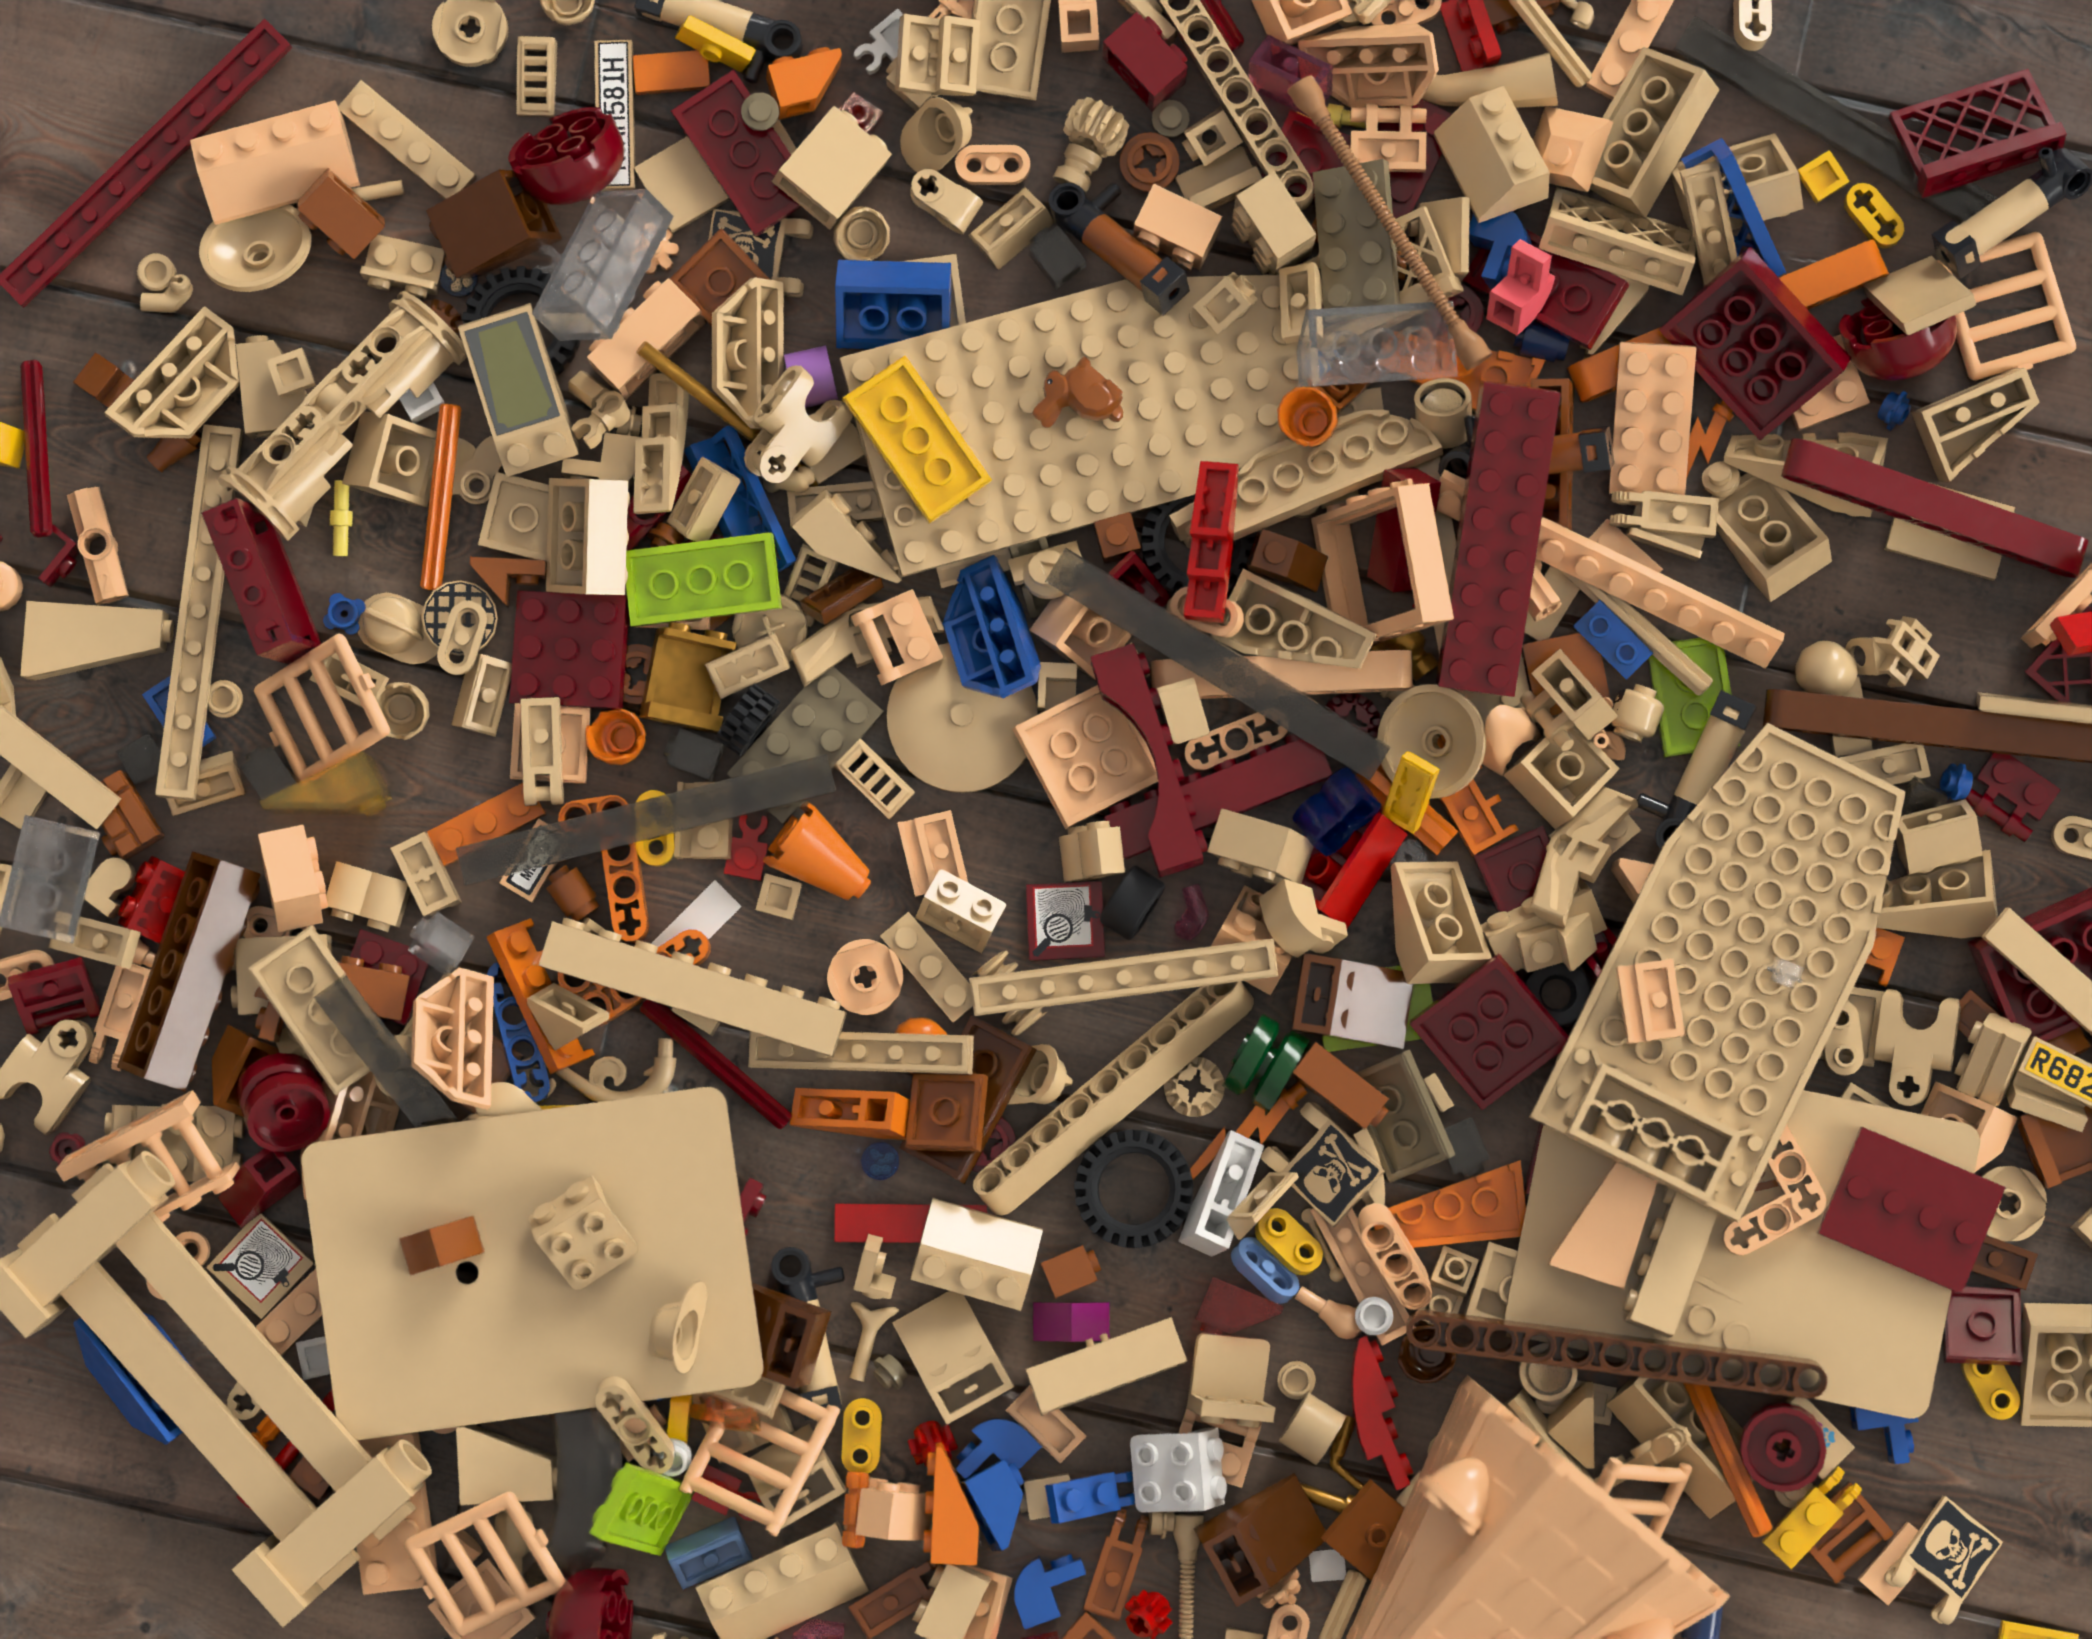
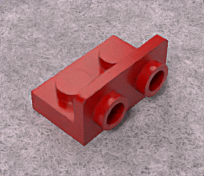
M1450 0L1441 3L1440 13L1461 72L1498 64L1502 53L1483 0Z
M151 856L148 862L144 861L136 873L135 881L138 883L132 895H127L120 905L118 924L127 929L141 932L140 935L160 944L185 871L154 856Z

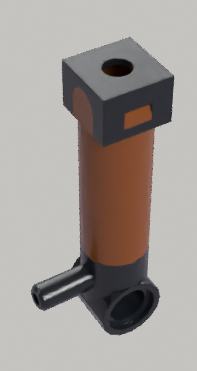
M1063 183L1056 186L1051 191L1048 199L1056 228L1064 234H1072L1143 292L1144 300L1161 315L1164 316L1190 292L1186 272L1168 257L1162 260L1103 212L1107 206L1121 195V189L1117 184L1110 183L1092 201L1086 198L1084 190L1075 183Z
M1468 415L1464 418L1468 446L1459 445L1453 447L1443 456L1439 463L1438 473L1440 476L1445 469L1466 479L1467 474L1458 475L1452 470L1451 460L1461 458L1468 464L1475 415ZM1610 426L1587 428L1579 433L1555 435L1549 474L1584 470V473L1611 470L1615 462Z

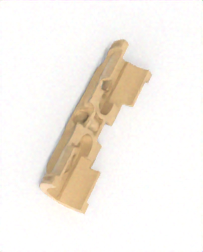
M401 291L397 295V300L393 299L389 303V308L392 312L337 368H334L304 398L303 403L238 469L229 466L226 469L227 474H221L217 478L219 484L228 492L231 489H235L253 504L272 524L278 534L287 541L299 530L296 522L331 488L323 476L354 446L342 433L366 409H369L378 418H381L408 389L418 398L453 361L460 365L467 358L463 342L457 334L432 309L406 291ZM387 337L396 339V346L392 351L388 353L377 351V345L382 339ZM372 353L374 359L379 363L375 364L373 359L370 360L368 354ZM360 369L367 370V374L364 376L360 374L355 375ZM312 422L315 425V427L312 430H309L307 428L302 429L304 426ZM289 435H292L296 439L298 438L300 440V443L296 445L294 439ZM277 446H290L291 453L286 459L281 461L272 459V452Z

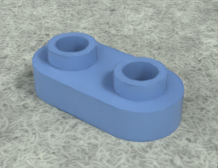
M1245 1237L1232 1249L1231 1259L1235 1268L1270 1301L1284 1304L1298 1292L1299 1280L1296 1274L1290 1272L1258 1239Z

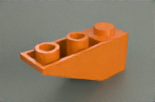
M936 1443V1453L928 1452L927 1476L935 1477L934 1491H926L925 1514H932L933 1518L932 1530L924 1529L923 1553H931V1564L977 1566L979 1522L943 1444Z

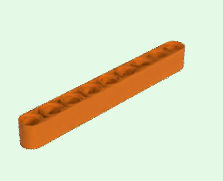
M1873 239L1779 277V279L1810 310L1860 289L1864 284L1881 277H1886L1889 275V272ZM1660 328L1626 341L1671 344L1659 331ZM1619 345L1578 361L1567 368L1582 403L1616 390Z

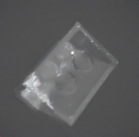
M25 815L0 914V927L73 944L101 833Z

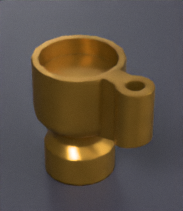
M1420 631L1376 644L1369 650L1412 651V675L1415 681L1438 665V661L1433 654L1427 653L1424 650L1425 637Z

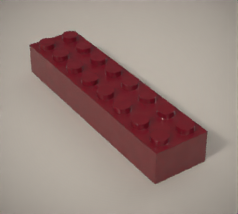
M1485 380L1480 381L1449 588L1454 619L1444 622L1436 683L1439 687L1515 697L1561 395L1556 390Z

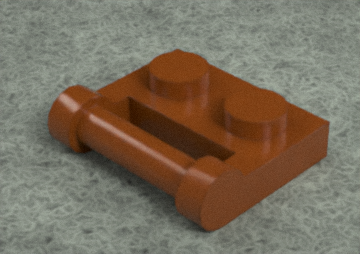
M1848 1481L1829 1500L1835 1503L1843 1495V1492L1853 1484ZM1861 1494L1842 1511L1844 1514L1808 1551L1835 1584H1838L1845 1577L1843 1574L1882 1539L1886 1542L1894 1535L1889 1526ZM1867 1520L1872 1529L1835 1561H1832L1827 1553Z

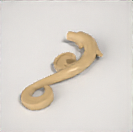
M658 1038V1057H654V1065L643 1073L644 1076H649V1078L642 1085L631 1090L615 1091L604 1086L606 1077H612L616 1086L621 1085L627 1077V1067L621 1059L614 1056L602 1057L596 1060L590 1068L589 1080L569 1068L558 1071L556 1074L594 1102L663 1093L669 1087L676 1068V1058H673V1039ZM529 1056V1057L523 1059L522 1061H527V1060H529L532 1056ZM538 1064L527 1070L516 1069L518 1075L525 1071L527 1085L522 1090L530 1091L532 1097L538 1096V1090L541 1088L533 1086L530 1082V1072L532 1069L539 1067ZM554 1078L549 1079L550 1090L547 1098L555 1090L556 1081Z

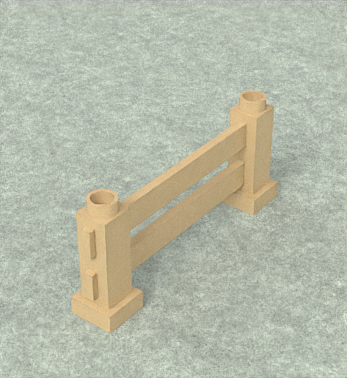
M143 1151L135 1159H131L115 1169L110 1163H107L72 1194L78 1203L62 1218L59 1219L55 1213L49 1215L17 1245L19 1249L0 1258V1310L25 1338L50 1325L69 1306L77 1312L273 1533L237 1564L232 1571L276 1621L284 1627L361 1558L354 1550L357 1545L371 1533L380 1541L416 1509L409 1499L424 1486L422 1482L431 1475V1467L423 1454L413 1444L404 1439L399 1440L392 1447L388 1445L372 1459L153 1212L169 1199L165 1193L175 1185V1180L168 1168L156 1156ZM116 1246L333 1488L335 1493L320 1507L317 1508L99 1264Z

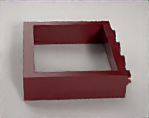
M238 498L202 512L256 655L289 665L322 644L280 535L272 524L254 505ZM265 521L268 530L257 534L255 524ZM273 629L277 639L272 637L270 630ZM310 636L311 640L305 639V637Z

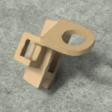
M1903 616L1901 620H1887L1886 624L1892 629L1887 639L1858 637L1851 639L1845 647L1853 658L1856 646H1860L1863 649L1866 660L1863 666L1857 663L1859 675L1877 676L1888 674L1891 677L1887 683L1890 688L1906 686L1910 676L1915 680L1928 679L1940 657L1928 645L1932 634L1917 619ZM1906 640L1908 642V645L1904 650L1902 646ZM1921 659L1926 661L1923 667L1919 664Z

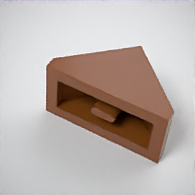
M474 1215L399 1238L410 1276L485 1252Z

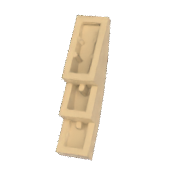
M663 373L649 374V406H642V438L635 441V514L672 512L679 483L685 447L689 393Z

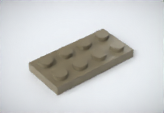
M1379 159L1359 163V165H1362L1361 169H1364V173H1367V177L1370 178L1369 181H1372V185H1375V189L1378 190L1377 193H1380V197L1386 202L1385 205L1393 213L1389 162ZM1344 166L1313 172L1324 318L1328 321L1401 309L1396 246L1393 240H1391V236L1385 231L1383 224L1380 223V220L1375 215L1376 211H1373V207L1369 206L1370 203H1367L1368 199L1364 198L1365 195H1362V191L1359 190L1360 187L1356 186L1357 183H1354V179L1351 178L1352 175H1349V171Z
M833 666L799 692L728 771L727 775L784 825L833 771L836 762L867 733L884 714V711Z

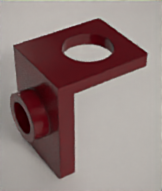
M53 523L52 531L64 540L66 544L38 577L39 580L49 587H52L59 577L65 578L72 572L77 564L75 558L80 553L78 544Z

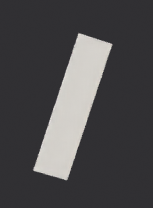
M714 880L651 944L659 947L688 929L700 931L710 939L742 906ZM688 938L685 941L688 947L680 953L685 955L691 953L694 955L702 941L695 942L693 939ZM674 947L668 951L670 954L675 951Z

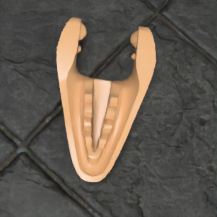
M1498 705L1489 713L1485 722L1486 750L1482 765L1503 776L1507 771L1506 765L1511 761L1514 751L1522 743L1530 740L1537 742L1542 737L1535 722L1531 721L1524 708Z

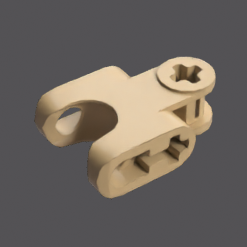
M796 365L787 368L754 413V421L762 427V430L747 447L744 461L751 473L761 476L771 483L785 481L800 460L807 466H813L820 462L853 417L846 404L839 400L826 401L819 410L808 415L805 409V402L814 385V381L809 372L802 366Z
M1887 989L1881 1001L1874 1060L1892 1063L1889 1092L1892 1098L1904 1106L1918 1105L1928 1097L1933 1069L1949 1072L1952 1070L1961 1012L1959 999L1955 998L1943 1000L1939 1006L1936 1021L1932 1026L1924 1030H1917L1908 1025L1903 1017L1904 999L1900 992ZM1909 1076H1912L1913 1082L1920 1087L1919 1092H1912L1911 1098L1906 1097V1091L1900 1089V1083L1908 1081Z
M63 1020L52 1028L43 1042L31 1034H27L0 1068V1100L11 1097L17 1088L27 1082L35 1085L40 1090L42 1106L34 1119V1125L44 1135H48L58 1129L91 1081L89 1076L78 1069L92 1049L95 1034L91 1026L82 1020ZM77 1031L75 1039L79 1041L78 1044L68 1046L70 1039L66 1036L67 1032Z

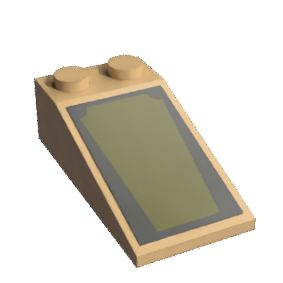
M531 303L459 325L458 329L506 477L579 455V442L571 430L573 425Z

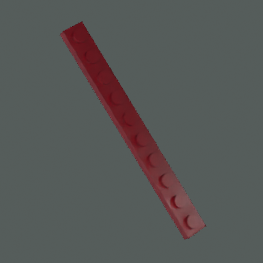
M264 18L0 274V285L23 308L26 307L191 147V139L201 137L293 48L291 44Z

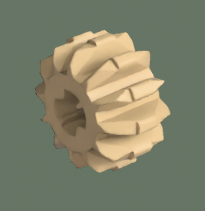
M1086 97L1085 99H1078L1075 105H1072L1067 114L1063 131L1069 136L1070 142L1095 152L1101 158H1106L1107 156H1115L1117 151L1122 148L1130 125L1124 120L1123 114L1116 112L1113 106L1104 104L1102 100L1097 102L1090 97Z

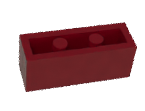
M1415 467L1384 470L1381 488L1390 487L1391 482H1399L1406 479H1412L1413 485L1429 483L1436 518L1441 487L1440 481ZM1397 507L1376 516L1367 577L1392 592L1411 591L1412 586Z

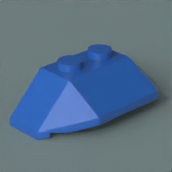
M992 555L960 570L957 579L958 585L951 596L943 620V626L962 686L965 689L1005 698L1036 684L1041 664L1022 605L997 557Z
M144 1313L147 1316V1318L155 1325V1327L163 1334V1336L185 1359V1357L182 1355V1353L179 1351V1349L176 1347L173 1341L169 1338V1336L166 1334V1332L163 1330V1328L160 1326L157 1320L153 1317V1315ZM81 1317L75 1320L73 1324L86 1367L130 1425L165 1445L183 1433L182 1430Z

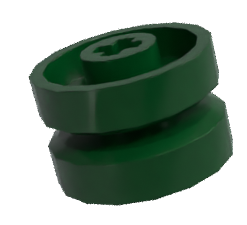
M1262 1014L1251 1034L1247 1033L1231 1061L1233 1066L1222 1086L1237 1095H1241L1246 1092L1255 1077L1259 1082L1251 1096L1252 1103L1270 1112L1303 1054L1309 1039L1291 1031L1284 1036L1279 1047L1276 1049L1272 1044L1280 1031L1279 1023Z

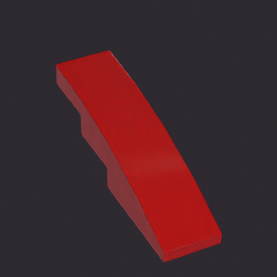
M1200 461L1190 526L1192 540L1187 567L1189 582L1184 608L1186 620L1223 623L1235 526L1238 464Z

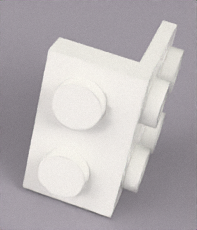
M1203 1428L1190 1433L1140 1434L1131 1438L1130 1447L1135 1505L1138 1511H1206L1225 1504L1224 1498L1227 1492V1484L1222 1476L1221 1464L1224 1448L1222 1440L1219 1438L1218 1428Z

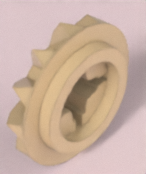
M1197 1056L1164 1084L1165 1096L1171 1107L1178 1113L1189 1117L1204 1116L1212 1112L1220 1104L1224 1096L1225 1088L1222 1086L1224 1078L1217 1065L1204 1057ZM1197 1070L1201 1071L1199 1075L1201 1077L1200 1084L1206 1086L1205 1088L1211 1089V1092H1198L1195 1098L1193 1097L1192 1103H1189V1089L1183 1087L1182 1084H1178V1081H1191L1194 1075L1196 1076Z

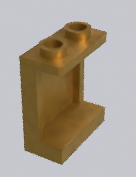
M669 622L668 627L656 629L639 718L708 733L718 732L723 721V717L718 716L721 698L705 664L731 651H735L737 643L727 641L728 634L705 630V635L691 633V626L676 622Z

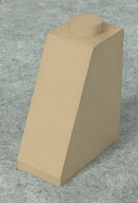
M250 336L245 338L246 343L236 344L245 434L250 439L269 437L303 403L304 398L308 394L304 389L280 398L266 360L282 355L283 352L274 340H268V336ZM312 422L304 426L302 429L307 428L309 430H312L315 427V425Z

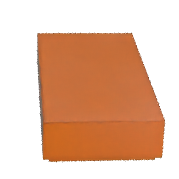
M698 50L632 55L636 95L703 90L711 85L709 60L702 57Z

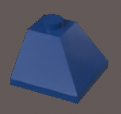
M1001 1460L960 1481L978 1519L979 1528L992 1551H1002L1009 1547L1023 1498L1020 1486L1024 1484V1480L1014 1463L1008 1466L1006 1460Z

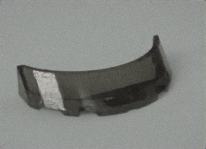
M597 1407L549 1414L556 1445L557 1488L552 1520L546 1536L549 1541L546 1548L565 1580L575 1572L590 1569L594 1561H601L608 1548L605 1541L600 1540L589 1532L594 1525L593 1516L596 1510L606 1502L612 1491L611 1484L613 1478L622 1469V1455L619 1436L611 1429L610 1424ZM536 1560L522 1575L529 1588L547 1581Z

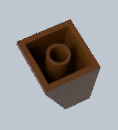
M498 169L426 210L430 219V230L433 236L440 241L446 254L444 256L445 264L456 278L470 279L473 277L474 279L562 240L547 204L527 194L518 182L513 170Z

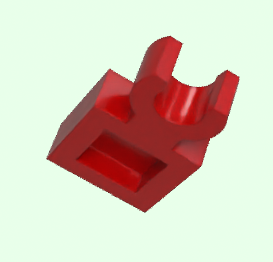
M743 812L739 818V826L743 835L742 838L732 837L731 859H726L724 874L761 882L765 867L763 858L767 856L769 844L758 841L759 836L763 835L768 828L767 816H762L760 826L756 829H750L747 826L748 813Z
M710 1464L707 1465L702 1475L703 1479L747 1500L754 1499L762 1503L756 1491L745 1493L739 1491L742 1479ZM694 1492L691 1499L725 1516L730 1509L697 1492ZM738 1513L744 1520L753 1521V1519Z

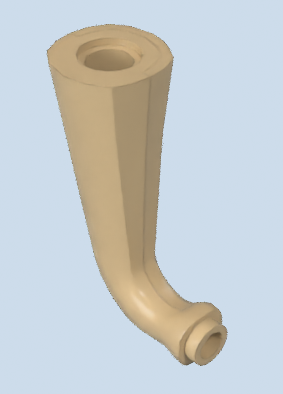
M1550 52L1476 70L1447 75L1436 74L1421 99L1438 105L1460 107L1470 97L1504 86L1515 108L1558 106Z

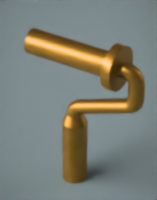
M1345 1415V1421L1333 1440L1329 1452V1463L1337 1474L1360 1491L1364 1484L1339 1464V1461L1345 1455L1356 1424L1353 1417ZM1300 1482L1311 1503L1341 1513L1355 1497L1349 1494L1348 1498L1345 1499Z

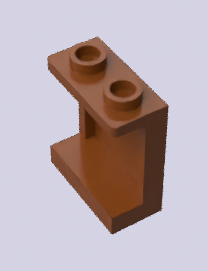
M2084 1107L2088 1120L2082 1132L2028 1113L2016 1116L2018 1118L2016 1126L2036 1177L2044 1188H2051L2061 1184L2062 1181L2092 1170L2091 1108Z

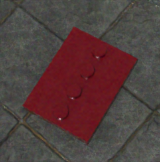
M1861 1127L1817 1234L1962 1294L2006 1187Z

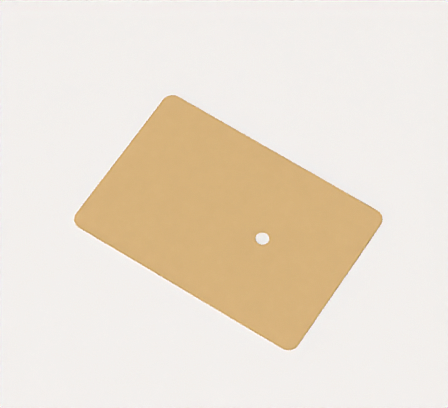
M1803 1090L1788 1120L1787 1126L1825 1193L1827 1200L1824 1211L1818 1217L1745 1255L1733 1254L1724 1246L1722 1240L1723 1231L1734 1220L1718 1213L1697 1273L1738 1293L1743 1304L1694 1280L1677 1329L1671 1338L1682 1343L1727 1348L1722 1338L1725 1327L1731 1322L1741 1321L1746 1323L1753 1332V1342L1745 1351L1807 1358L1821 1365L1827 1376L1828 1384L1826 1390L1820 1396L1813 1399L1904 1418L1920 1417L1927 1411L1930 1404L1952 1290L1817 1234V1231L1861 1127L1974 1174L1980 1149L1979 1134L1975 1128L1966 1123ZM1543 1125L1505 1312V1320L1656 1339L1652 1337L1653 1332L1625 1322L1628 1312L1623 1311V1305L1629 1290H1636L1641 1276L1636 1275V1269L1642 1254H1649L1654 1240L1649 1239V1233L1655 1218H1662L1667 1204L1662 1203V1197L1666 1186L1657 1182L1624 1289L1548 1265L1551 1255L1615 1161ZM1778 1141L1775 1147L1776 1150L1773 1151L1771 1158L1773 1159L1782 1151L1791 1150L1792 1147L1789 1142L1781 1146ZM1786 1156L1779 1163V1171L1785 1178H1794L1800 1172V1163L1795 1157ZM1768 1165L1764 1170V1177L1758 1183L1775 1179ZM1806 1175L1799 1183L1788 1185L1787 1187L1790 1193L1798 1188L1802 1195V1200L1798 1203L1801 1209L1808 1208L1812 1212L1816 1209L1814 1202L1819 1199L1816 1193L1809 1195L1803 1185L1810 1183ZM1778 1186L1753 1192L1742 1216L1783 1195L1781 1188ZM1772 1208L1765 1213L1763 1221L1768 1229L1776 1231L1785 1224V1216L1781 1210ZM1756 1217L1749 1219V1222L1754 1227L1747 1231H1741L1738 1227L1733 1229L1735 1236L1730 1239L1732 1245L1740 1244L1742 1248H1746L1748 1246L1746 1239L1755 1233H1758L1759 1241L1766 1237L1758 1228ZM1698 1304H1708L1718 1313V1325L1709 1334H1697L1688 1324V1314ZM1699 1308L1692 1315V1323L1698 1330L1706 1331L1714 1324V1314L1707 1308ZM1734 1325L1728 1330L1726 1338L1732 1347L1742 1348L1749 1341V1332L1741 1325ZM1535 1335L1531 1338L1532 1340L1550 1343L1549 1339L1543 1335ZM1573 1340L1567 1345L1570 1348L1588 1350V1345L1582 1340ZM1612 1345L1606 1350L1605 1355L1624 1359L1626 1349L1621 1345ZM1650 1350L1645 1354L1643 1362L1661 1366L1665 1355L1659 1350ZM1689 1355L1683 1360L1682 1369L1689 1373H1695L1702 1368L1703 1362ZM1727 1360L1723 1363L1739 1372L1741 1371V1363L1737 1360ZM1773 1364L1767 1365L1761 1380L1766 1383L1776 1381L1780 1375V1368ZM1812 1369L1803 1371L1799 1375L1798 1384L1805 1388L1814 1386L1819 1378L1818 1372ZM1721 1371V1374L1724 1377L1733 1378L1732 1376Z
M713 1087L320 1141L310 1144L302 1154V1171L336 1418L355 1440L596 1408L597 1387L602 1380L608 1377H620L626 1380L641 1401L747 1387L755 1384L762 1376V1352L727 1102L724 1095ZM593 1175L601 1186L608 1207L635 1240L638 1252L585 1288L575 1290L535 1241L528 1216L533 1214L541 1204L551 1202L564 1194L572 1184L584 1181ZM474 1215L484 1253L410 1276L399 1238ZM469 1261L477 1266L479 1273L475 1282L463 1284L457 1279L456 1269L460 1263ZM702 1281L707 1288V1304L699 1332L697 1354L690 1370L681 1374L677 1372L673 1361L650 1354V1326L654 1315L665 1304L682 1302L690 1286L694 1282ZM609 1391L607 1392L606 1399L614 1398L620 1404L621 1394L613 1395Z

